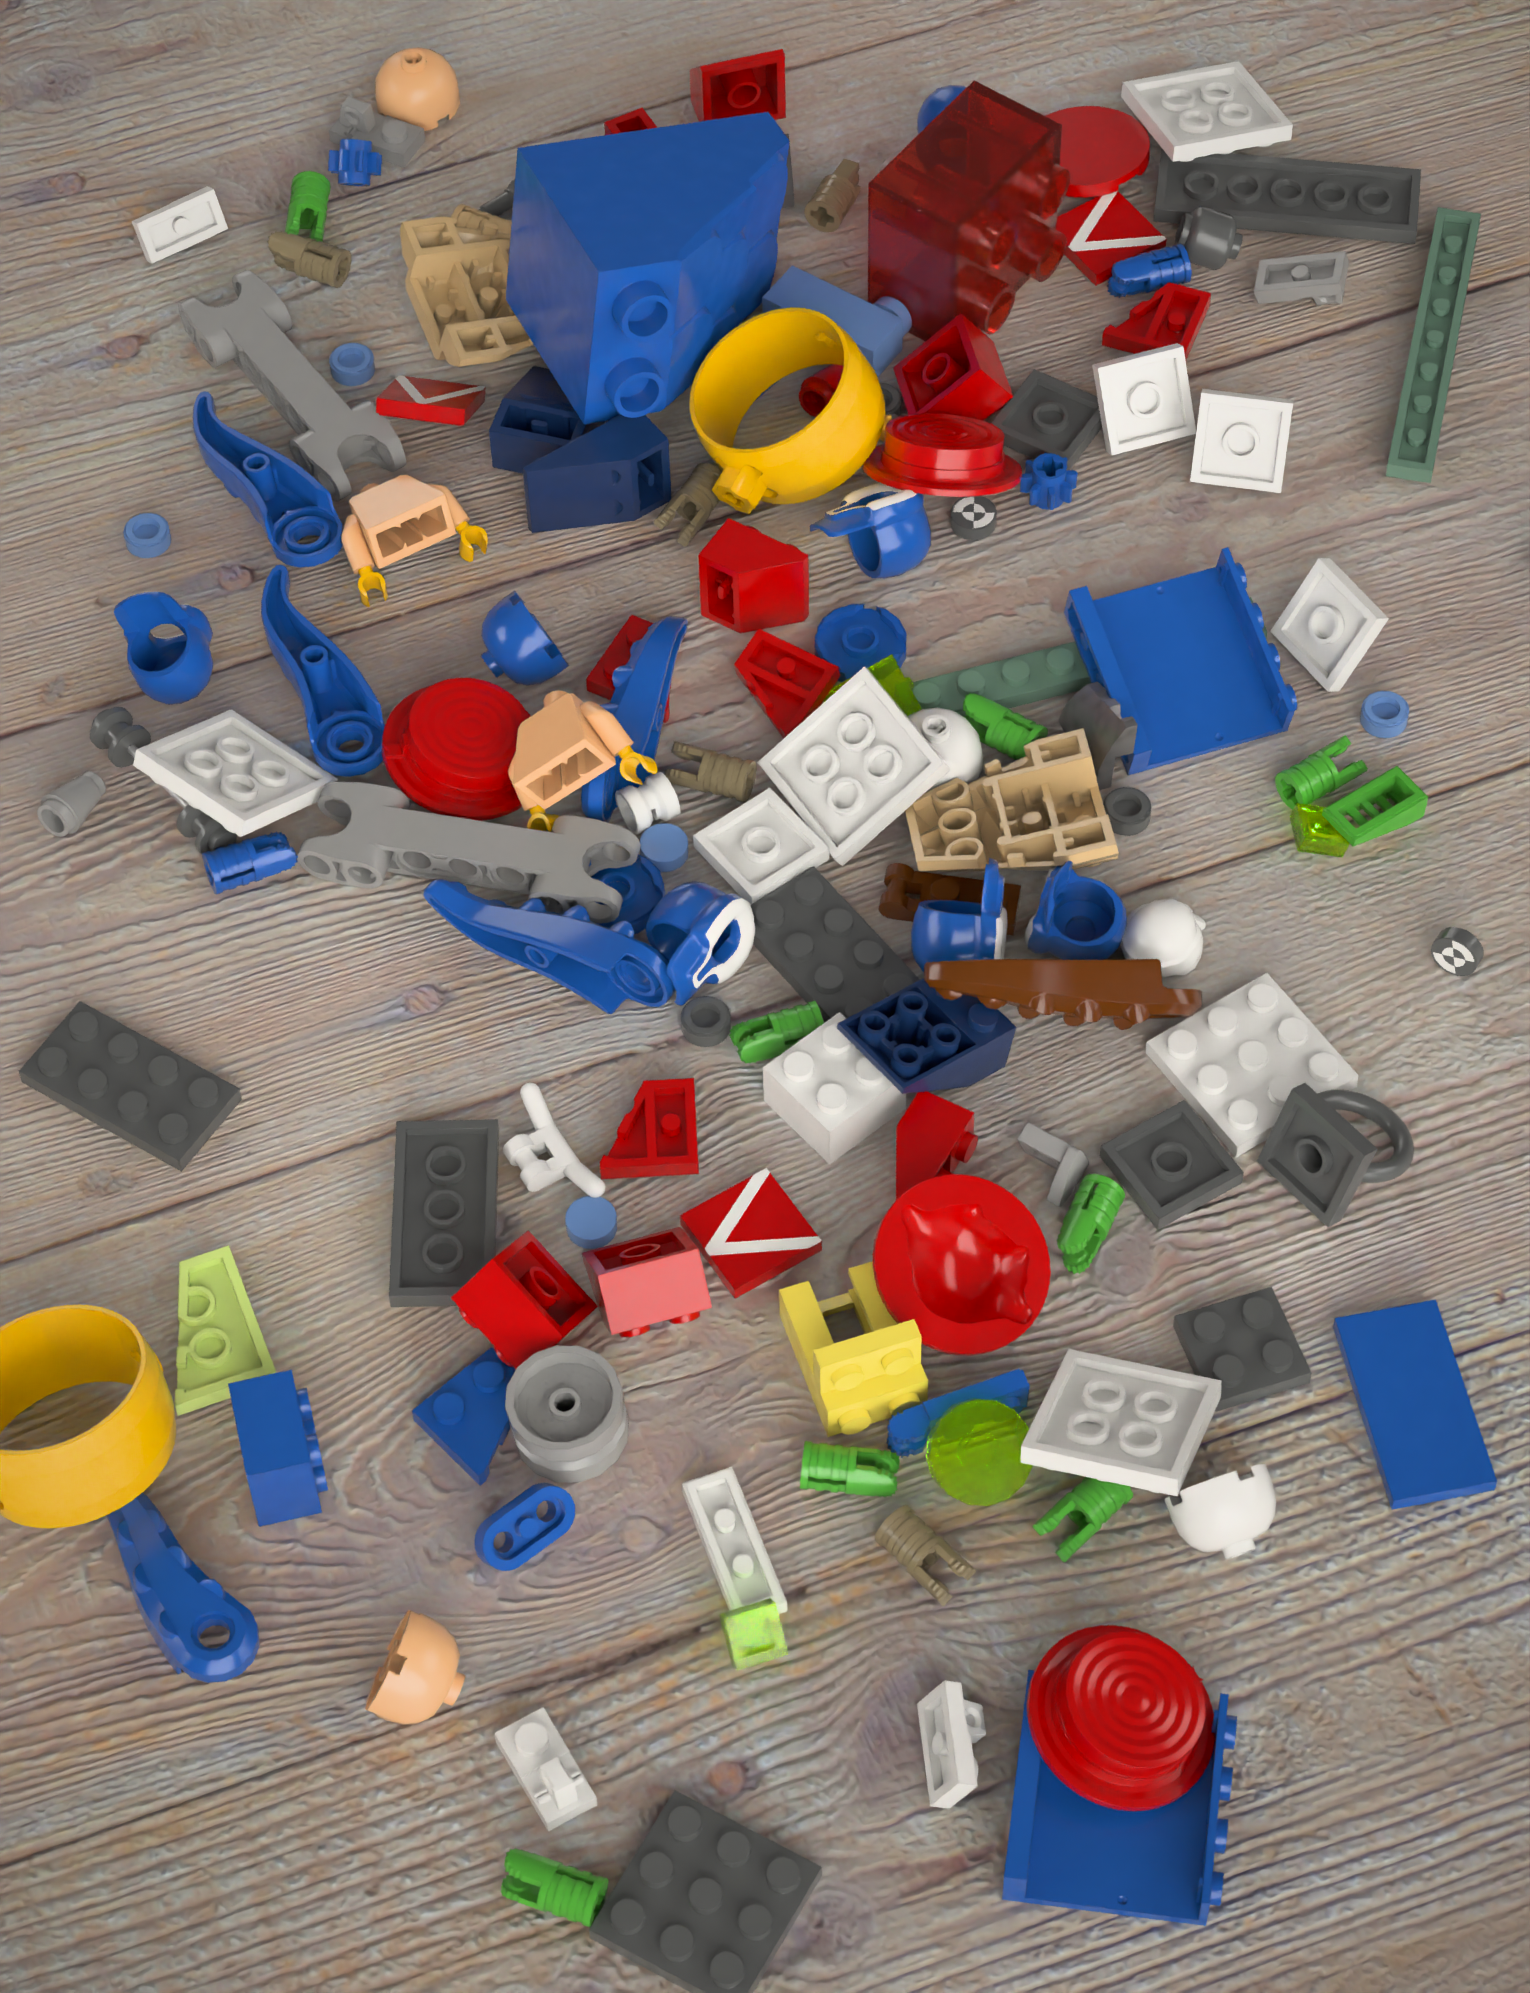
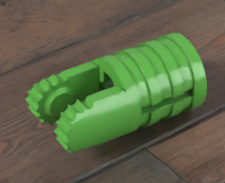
M304 171L294 176L285 227L287 234L298 235L299 229H311L309 238L323 242L331 185L329 180L322 174Z
M975 693L965 695L963 711H965L966 716L963 717L977 731L980 742L997 749V751L1003 754H1007L1014 760H1019L1026 756L1024 745L1037 739L1045 738L1048 735L1046 727L1024 718L1019 713H1014L1007 707Z
M1346 735L1310 754L1308 758L1291 766L1288 770L1285 769L1276 775L1275 784L1283 802L1290 809L1300 811L1316 799L1326 795V793L1335 791L1367 772L1368 768L1363 760L1352 762L1340 772H1338L1331 760L1332 757L1335 758L1344 753L1351 745Z
M814 1000L807 1002L805 1005H796L790 1009H782L780 1012H771L746 1022L737 1023L736 1026H732L729 1036L734 1046L736 1045L738 1048L737 1053L741 1061H744L745 1064H751L778 1057L824 1024L818 1004Z
M1100 1174L1085 1175L1063 1219V1225L1056 1241L1058 1248L1064 1254L1062 1256L1064 1266L1073 1274L1085 1272L1086 1268L1090 1267V1263L1093 1262L1092 1259L1095 1258L1101 1243L1106 1239L1114 1218L1117 1216L1120 1206L1124 1201L1125 1192L1123 1188L1109 1177Z
M805 1441L800 1489L827 1490L833 1493L846 1492L845 1494L892 1497V1494H895V1491H897V1477L894 1474L899 1469V1456L886 1450L881 1451L879 1449L858 1446L845 1447L839 1444L828 1445V1443L816 1444L811 1441Z
M1085 1477L1082 1483L1076 1485L1071 1492L1064 1495L1033 1525V1528L1040 1536L1050 1533L1061 1523V1520L1066 1515L1079 1526L1073 1534L1069 1535L1059 1544V1548L1055 1552L1063 1562H1066L1101 1529L1102 1524L1106 1523L1112 1517V1514L1122 1507V1504H1127L1133 1498L1130 1486Z
M515 1848L506 1852L504 1867L506 1868L505 1872H509V1875L503 1878L501 1886L502 1896L540 1911H548L552 1915L565 1917L569 1921L580 1922L584 1926L591 1927L603 1907L608 1890V1878L595 1876L593 1873L585 1870L580 1871L576 1867L566 1866L562 1862Z

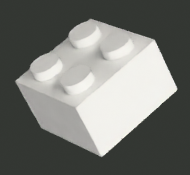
M840 1012L763 1067L764 1101L829 1165L906 1109V1093L902 1094L837 1029L838 1023L846 1019Z

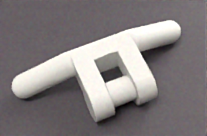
M531 1082L524 1084L521 1087L520 1095L536 1131L529 1135L519 1134L514 1136L504 1145L503 1153L511 1165L519 1166L521 1169L520 1178L527 1189L531 1192L539 1191L567 1177L590 1197L597 1198L602 1196L605 1192V1183L577 1158L556 1127L539 1087ZM548 1152L551 1156L546 1161L537 1158V1156Z

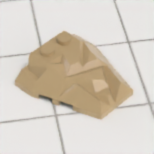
M451 217L403 221L400 226L402 255L408 267L405 279L406 291L435 359H446L448 364L462 367L501 361L534 345L506 301L511 234L497 232L498 224L484 222L482 230L456 227L457 218Z
M1084 728L1037 739L1024 745L1026 756L1004 767H1001L998 759L984 764L986 775L968 784L959 778H955L925 792L905 810L918 870L930 872L985 871L986 864H989V858L998 861L999 870L1013 869L1023 871H1049V869L1055 866H1063L1067 861H1072V869L1076 870L1117 860L1119 855L1109 815H1106Z

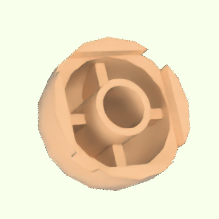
M417 47L393 53L384 61L375 79L378 113L424 128V131L437 128L438 120L445 118L448 114L450 120L455 116L460 105L458 80L455 70L441 54L431 49Z
M408 1610L387 1648L389 1653L383 1667L379 1666L365 1705V1709L374 1713L375 1716L402 1725L418 1724L431 1718L443 1702L453 1706L465 1680V1675L457 1672L460 1653L453 1635L444 1625L433 1618Z

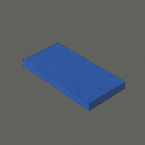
M1436 1299L1335 1318L1333 1329L1391 1510L1494 1491L1497 1479Z

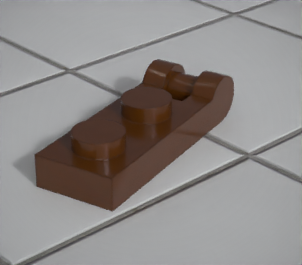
M893 863L887 866L884 884L887 887V891L882 893L878 909L886 918L913 922L917 907L922 901L956 900L982 903L984 880L914 871L906 864ZM1004 883L1003 907L1007 910L1006 935L1014 936L1021 897V885ZM906 893L920 895V899L909 898Z

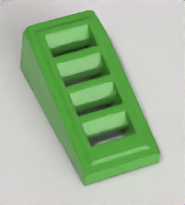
M1395 766L1324 808L1322 816L1354 847L1405 827L1422 818L1425 813L1428 796L1398 766ZM1391 798L1396 805L1392 806L1387 799ZM1377 804L1384 812L1380 813L1373 805ZM1363 809L1372 819L1368 821L1359 810ZM1349 815L1359 827L1355 828L1344 816Z

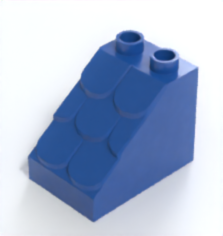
M769 112L517 148L506 301L583 424L608 421L616 415L636 418L665 409L692 385L701 363L711 349L762 303V297L770 290L777 263V234L780 211L787 187V158L790 141Z

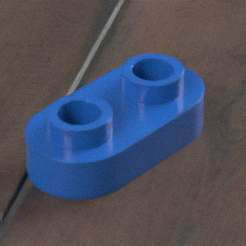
M538 1483L531 1486L480 1524L474 1540L478 1557L485 1564L501 1571H510L520 1567L570 1529L575 1518V1504L571 1495L563 1488L549 1483ZM546 1501L548 1504L547 1513L543 1517L538 1518L536 1514L537 1507L541 1502ZM500 1532H504L505 1542L503 1546L495 1549V1536Z

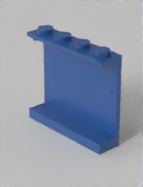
M1228 547L1221 550L1217 565L1213 568L1092 600L1087 586L1070 590L1068 593L1064 615L1091 683L1099 682L1105 688L1108 696L1111 699L1114 698L1120 704L1121 717L1132 716L1138 725L1134 752L1120 756L1127 775L1288 731L1294 712L1297 710L1296 695L1290 684H1284L1279 672L1280 657L1277 648L1273 643L1268 644L1262 630L1264 621L1260 607L1256 602L1251 603L1246 591L1247 578L1244 568L1239 562H1234Z
M1028 1670L1002 1900L1206 1926L1210 1905L1221 1906L1224 1872L1213 1871L1215 1853L1225 1854L1228 1833V1819L1218 1818L1219 1800L1230 1801L1233 1767L1222 1766L1224 1749L1234 1750L1237 1729V1716L1227 1715L1229 1694L1220 1693L1218 1710L1213 1712L1211 1731L1215 1733L1213 1753L1206 1770L1197 1783L1186 1794L1165 1806L1145 1811H1123L1107 1808L1083 1798L1061 1782L1044 1762L1033 1741L1028 1723L1027 1695L1030 1681L1035 1671Z

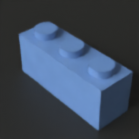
M793 265L762 297L763 313L781 308L795 307L815 310L832 319L853 338L875 370L877 377L880 376L903 349L902 318Z

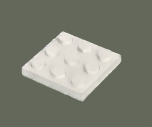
M1239 61L1122 82L1121 98L1173 162H1187L1196 157L1212 154H1230L1235 150L1255 146L1268 147L1277 142L1291 140L1293 124Z
M865 667L857 672L757 762L807 826L829 847V853L834 860L842 866L951 770L873 674Z
M232 709L137 749L133 763L134 767L150 776L155 783L165 786L186 800L191 807L201 810L222 824L226 830L240 837L318 802L325 785L337 782L338 778Z
M1268 973L1263 974L1146 1043V1054L1236 1158L1268 1139L1293 1088L1306 1083L1318 1094L1327 1090L1350 1091L1357 1087L1359 1075Z
M1068 1349L1021 1445V1463L1094 1478L1099 1481L1140 1488L1154 1493L1178 1496L1221 1398L1222 1380Z

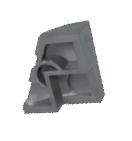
M1099 682L1087 684L1067 702L1060 715L1059 723L1064 733L1084 728L1099 790L1111 787L1115 757L1134 752L1138 725L1132 716L1122 718L1120 704L1114 698L1111 699L1108 696L1105 688Z

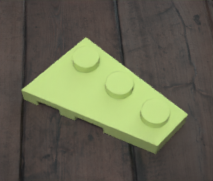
M229 1245L179 1262V1337L176 1352L177 1389H175L177 1416L231 1398L228 1383L276 1373Z

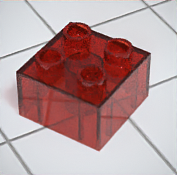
M975 80L968 85L868 183V302L874 304L879 298L884 296L899 300L906 306L912 318V327L908 333L923 341H927L960 313L987 334H993L1000 329L1012 310L1016 292L1030 278L1039 282L1047 280L1058 267L1065 252L1066 236L1056 230L1057 209L1064 200L1070 184L1069 170L1060 166L1062 124Z

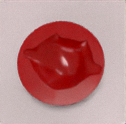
M942 413L911 414L890 420L885 427L883 444L875 446L869 458L862 465L863 471L869 477L884 485L900 490H912L919 494L947 497H973L1004 492L1017 486L1022 477L1020 464L1003 452L1005 435L1000 428L976 418Z
M451 678L437 682L411 693L398 703L390 713L382 736V756L385 767L394 783L409 799L433 813L478 821L503 817L522 807L509 778L508 769L516 752L518 728L531 715L511 693L491 682L475 678Z
M951 1174L933 1177L918 1183L903 1193L885 1213L874 1239L872 1254L873 1272L883 1304L897 1324L915 1319L922 1336L921 1343L934 1350L953 1355L972 1356L1003 1348L1024 1334L1036 1320L1045 1303L1050 1285L1051 1271L1048 1247L1041 1228L1028 1208L1017 1197L989 1180L970 1175Z
M1099 1625L1077 1630L1059 1640L1048 1650L1040 1660L1031 1678L1027 1695V1717L1030 1732L1038 1752L1061 1782L1083 1798L1101 1806L1123 1811H1145L1165 1806L1179 1799L1203 1775L1211 1759L1215 1743V1733L1211 1732L1214 1713L1209 1695L1202 1683L1203 1679L1197 1675L1194 1666L1191 1667L1171 1646L1140 1630L1116 1625Z

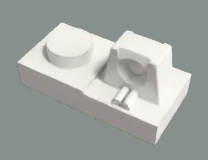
M208 186L132 221L145 258L151 264L228 229L215 191Z
M944 1680L917 1703L930 1806L950 1809L978 1786V1763L973 1756L972 1743H976L984 1737L986 1729L982 1711L983 1706L963 1699L960 1682Z
M544 1707L494 1733L498 1747L548 1832L597 1806V1797Z

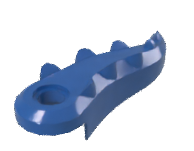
M206 391L200 392L193 406V429L200 453L211 471L223 482L226 490L233 497H239L249 507L253 517L262 526L277 559L286 565L301 568L320 565L337 555L343 546L341 541L343 524L334 509L329 491L301 466L284 455L222 423L216 416V408L211 394ZM315 535L319 537L317 541L310 544L302 545L297 543L298 540L306 536Z
M276 565L267 577L263 589L261 618L272 654L280 665L285 677L292 683L303 705L315 761L323 770L336 776L352 777L366 774L377 768L383 761L382 736L385 724L381 705L373 690L351 660L291 604L289 600L290 578L288 570L284 565ZM356 740L363 743V746L355 752L348 753L339 750L341 744L346 741Z
M669 616L648 627L644 637L632 644L630 648L631 657L628 663L614 670L612 681L615 691L610 703L600 705L612 713L634 742L630 746L633 751L650 757L654 761L677 653L687 631L688 621L684 617ZM619 755L615 757L616 765L582 786L581 807L587 818L609 822L614 809L618 807L615 798L616 791L628 785L637 788L640 786V784L626 780L621 775L620 763L622 759ZM639 763L636 768V775L644 784L645 778L652 773L648 772Z
M444 879L431 881L424 889L423 896L426 901L450 924L472 941L506 960L559 983L607 1014H613L626 999L634 1000L649 1007H661L675 993V987L667 975L668 962L665 957L647 943L634 939L632 924L626 920L617 922L608 929L591 922L586 908L581 905L573 906L563 914L546 911L542 900L538 898H531L520 907L507 906L505 902L498 899L487 900L470 893L466 886L460 882H449Z
M143 1492L125 1506L106 1515L113 1530L139 1611L150 1634L176 1673H182V1669L191 1678L207 1683L225 1682L242 1674L253 1663L259 1649V1629L252 1612L227 1593L216 1580L210 1579L188 1557L160 1511ZM211 1626H222L230 1632L227 1642L218 1648H207L199 1642L202 1632Z

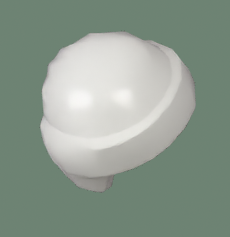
M1174 899L1156 900L1143 904L1127 916V927L1120 946L1126 959H1159L1161 962L1162 978L1173 975L1184 976L1195 969L1201 958L1203 950L1201 930L1205 929L1206 923L1201 917L1193 914V910L1182 902Z

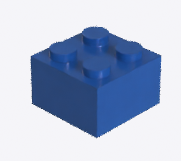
M292 1369L228 1383L246 1477L259 1527L322 1513L318 1493L328 1491L307 1387L296 1390Z

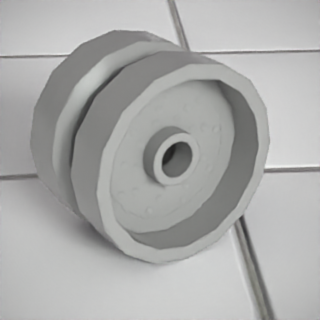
M556 1345L534 1353L517 1367L507 1385L505 1409L521 1460L535 1474L554 1482L579 1483L601 1475L618 1461L628 1442L629 1418L624 1404L622 1387L615 1369L599 1353L581 1346Z

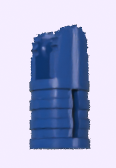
M1180 243L1172 247L1168 246L1160 250H1152L1149 253H1140L1137 256L1126 258L1124 261L1116 262L1112 267V277L1109 278L1107 292H1110V295L1120 298L1126 295L1131 296L1143 292H1153L1169 282L1174 284L1190 282L1192 270L1185 247Z
M277 831L275 833L271 832L269 835L265 834L252 839L248 838L240 843L235 842L227 847H220L214 851L202 853L205 871L216 895L223 893L225 890L245 886L250 882H257L263 880V878L281 873V871L291 869L298 862V856L294 848L290 847L285 834H282V832L277 833Z

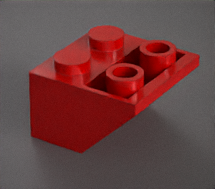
M728 518L698 555L701 615L740 634L805 621L809 616L808 554L801 552L794 545L784 544L762 534L752 526H745Z

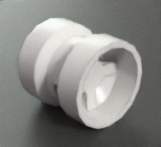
M662 772L646 777L644 784L638 788L628 785L615 793L621 817L629 830L635 835L651 827L654 820L668 821L680 814V805L675 790Z

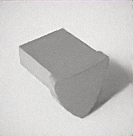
M1027 1122L1018 1137V1141L1025 1153L1057 1170L1047 1200L1061 1207L1072 1194L1087 1169L1089 1160L1080 1149Z

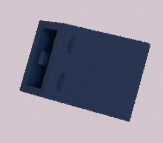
M533 366L503 397L491 424L489 437L492 466L523 474V467L531 464L536 458L555 451L568 444L573 438L582 436L603 425L605 421L583 424L548 368Z
M616 415L590 432L573 438L568 444L555 451L536 458L531 464L523 467L528 529L532 533L635 521L668 503L672 498L669 439L646 415L636 418Z
M924 978L850 1016L837 1025V1029L902 1094L969 1087L1004 1068L1017 1028L998 1009L987 1008L979 1001L978 997L962 995L955 1000L944 999L936 989L928 986Z

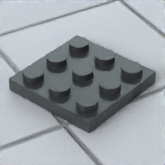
M674 1790L589 1928L590 1939L691 1993H753L822 1877V1867Z

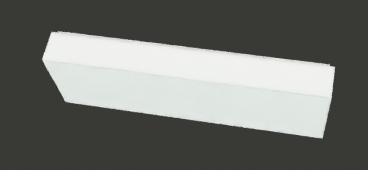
M729 1467L683 1482V1495L736 1628L786 1612V1598L733 1468Z

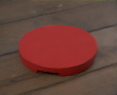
M1100 106L1071 107L1052 112L1040 118L1025 132L1020 147L1021 165L1026 176L1031 180L1036 179L1052 187L1053 193L1067 197H1097L1119 191L1118 185L1125 183L1136 175L1141 176L1145 172L1150 160V140L1144 126L1124 112Z

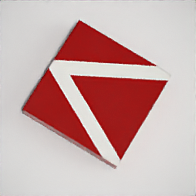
M1118 191L1097 196L1044 224V235L1095 286L1112 277V267L1116 262L1124 261L1126 258L1137 256L1140 253H1149V251L1156 249L1160 250L1166 247L1167 239Z
M399 375L377 397L376 413L382 416L463 426L485 402L486 387Z
M767 1168L680 1215V1225L699 1248V1251L735 1299L822 1251V1240Z

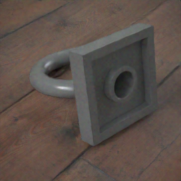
M1303 1083L1291 1090L1257 1162L1321 1222L1330 1227L1342 1220L1361 1182L1380 1183L1401 1176L1412 1163L1414 1143L1407 1126L1401 1118L1376 1099L1349 1090H1327L1317 1094L1310 1086ZM1336 1110H1346L1363 1115L1379 1125L1393 1143V1155L1382 1162H1371L1378 1149Z

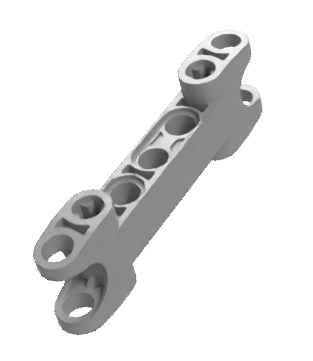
M244 270L232 277L233 287L238 298L229 305L212 307L192 297L178 304L184 328L197 351L213 368H217L230 360H233L298 434V436L289 441L290 451L296 464L301 466L331 494L333 501L338 502L351 494V486L345 470L353 464L372 462L391 472L406 465V457L400 439L388 419L376 413V405L370 400H365L349 408L284 334L292 329L290 314L280 297L250 270Z
M332 782L325 785L318 799V807L326 816L345 825L346 828L330 836H317L305 839L297 854L299 864L307 872L316 877L342 885L371 889L377 888L383 883L386 872L436 880L444 879L449 882H460L461 884L529 894L528 900L531 898L541 899L546 911L563 914L567 909L581 905L586 908L591 922L608 923L614 921L619 916L623 902L622 896L614 888L591 878V876L603 869L632 865L637 860L641 844L639 839L626 828L597 819L573 815L560 816L554 821L551 832L410 810L411 802L409 798L395 788L362 782Z

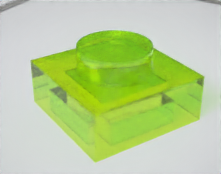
M1296 803L1290 814V821L1297 851L1343 858L1350 844L1322 816L1323 809L1326 807Z
M771 1598L719 1614L731 1664L737 1671L789 1654L777 1606Z

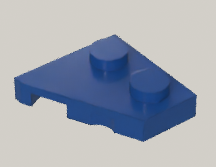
M493 1347L489 1348L412 1410L413 1420L480 1486L486 1482L490 1474L489 1465L498 1446L503 1445L510 1430V1422L505 1409L506 1389L516 1371L513 1367L506 1365L500 1360Z

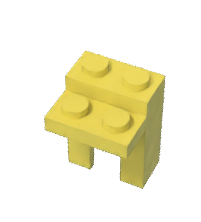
M873 1261L848 1268V1274L854 1287L849 1289L848 1293L819 1302L816 1300L809 1281L779 1289L780 1318L828 1437L840 1433L847 1435L859 1433L872 1423L892 1418V1415H897V1412L901 1414L903 1410L923 1404L924 1401L928 1400V1379L921 1364L922 1336L915 1319L897 1324L889 1314L875 1283ZM854 1308L864 1334L834 1343L824 1317Z

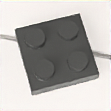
M1033 369L1015 392L1013 398L1008 401L991 423L1004 432V446L1033 459L1044 453L1056 454L1062 458L1066 457L1068 458L1067 470L1072 468L1102 428L1097 396Z
M1185 1100L1102 1144L1100 1147V1158L1157 1230L1240 1185L1243 1180L1244 1172Z
M1272 1287L1174 1316V1330L1194 1374L1222 1380L1221 1398L1215 1412L1310 1383L1312 1372Z

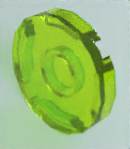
M971 1398L953 1404L938 1419L936 1425H933L928 1435L926 1460L933 1480L947 1495L967 1505L990 1506L1008 1500L1024 1485L1033 1465L1021 1463V1445L1029 1430L1027 1424L1015 1410L996 1400Z

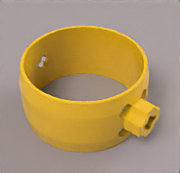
M795 307L781 308L759 314L741 323L726 334L711 349L701 363L692 383L689 400L691 419L699 440L722 471L712 488L713 493L719 500L729 504L736 511L748 514L756 508L759 501L772 504H795L815 499L840 486L856 473L873 452L883 430L886 411L883 392L875 370L853 338L826 315L815 310ZM823 364L844 365L839 385L831 400L822 412L806 427L789 438L766 447L756 449L733 448L735 435L743 416L753 402L771 385L783 377L807 367Z
M62 1305L28 1313L0 1327V1434L26 1408L60 1390L93 1382H120L133 1385L125 1399L109 1416L88 1431L72 1439L32 1450L12 1451L0 1449V1515L4 1518L35 1528H62L84 1524L106 1516L134 1500L154 1482L166 1466L176 1439V1420L172 1395L163 1376L162 1365L155 1352L139 1330L121 1314L93 1305Z

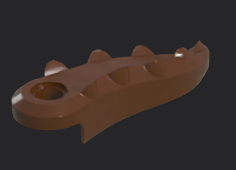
M986 959L927 962L924 965V980L929 987L936 989L944 999L955 1000L962 995L978 997L981 1003L991 1009H998L1006 1004L1017 1006L1019 1014L1022 1018L1026 1019L1035 1018L1040 1014L1061 1015L1068 1026H1079L1085 1022L1092 1023L1099 1021L1101 1018H1111L1118 1029L1126 1030L1147 1019L1191 1017L1202 1007L1201 990L1172 989L1163 986L1161 962L1159 959Z

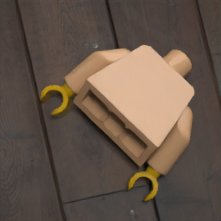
M400 475L380 485L368 484L363 487L360 494L353 496L349 500L352 514L345 520L341 541L354 574L360 575L358 589L361 602L366 607H370L367 591L370 589H379L383 594L384 600L387 601L388 598L384 577L372 570L375 565L378 569L383 568L455 535L456 531L460 535L459 554L461 558L468 562L473 561L474 551L471 544L479 546L481 551L486 554L488 542L486 531L482 527L470 526L468 524L469 516L446 486L427 484L409 475Z
M560 690L548 693L543 700L544 708L520 724L517 732L516 752L508 769L509 778L524 811L529 810L532 815L527 822V828L546 831L547 829L548 832H551L554 821L560 816L547 814L545 810L616 765V756L619 755L622 759L620 773L628 781L643 785L636 775V768L639 763L648 772L657 773V765L652 758L633 751L630 746L634 742L612 713L593 701L583 702L573 693Z

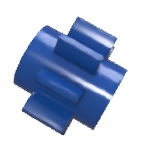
M341 139L339 151L329 150L328 171L338 174V184L370 186L371 175L381 176L382 155L378 152H372L371 141Z
M1044 453L1035 458L1034 461H1026L1025 474H1022L1020 481V492L1030 493L1029 505L1053 510L1063 502L1070 503L1072 501V489L1077 488V471L1067 470L1068 458H1062L1052 453Z

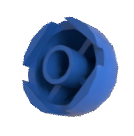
M514 590L488 612L482 624L481 636L487 651L481 654V657L496 678L505 673L507 677L517 684L527 686L541 684L559 674L569 664L562 657L563 655L534 614L528 611L524 605L525 602Z

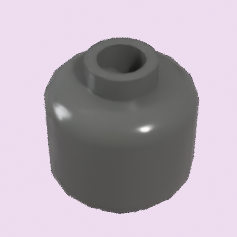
M1199 206L1191 214L1184 213L1177 228L1174 245L1181 243L1185 247L1190 263L1217 270L1223 267L1228 258L1236 259L1242 244L1243 235L1236 233L1237 224L1232 215Z

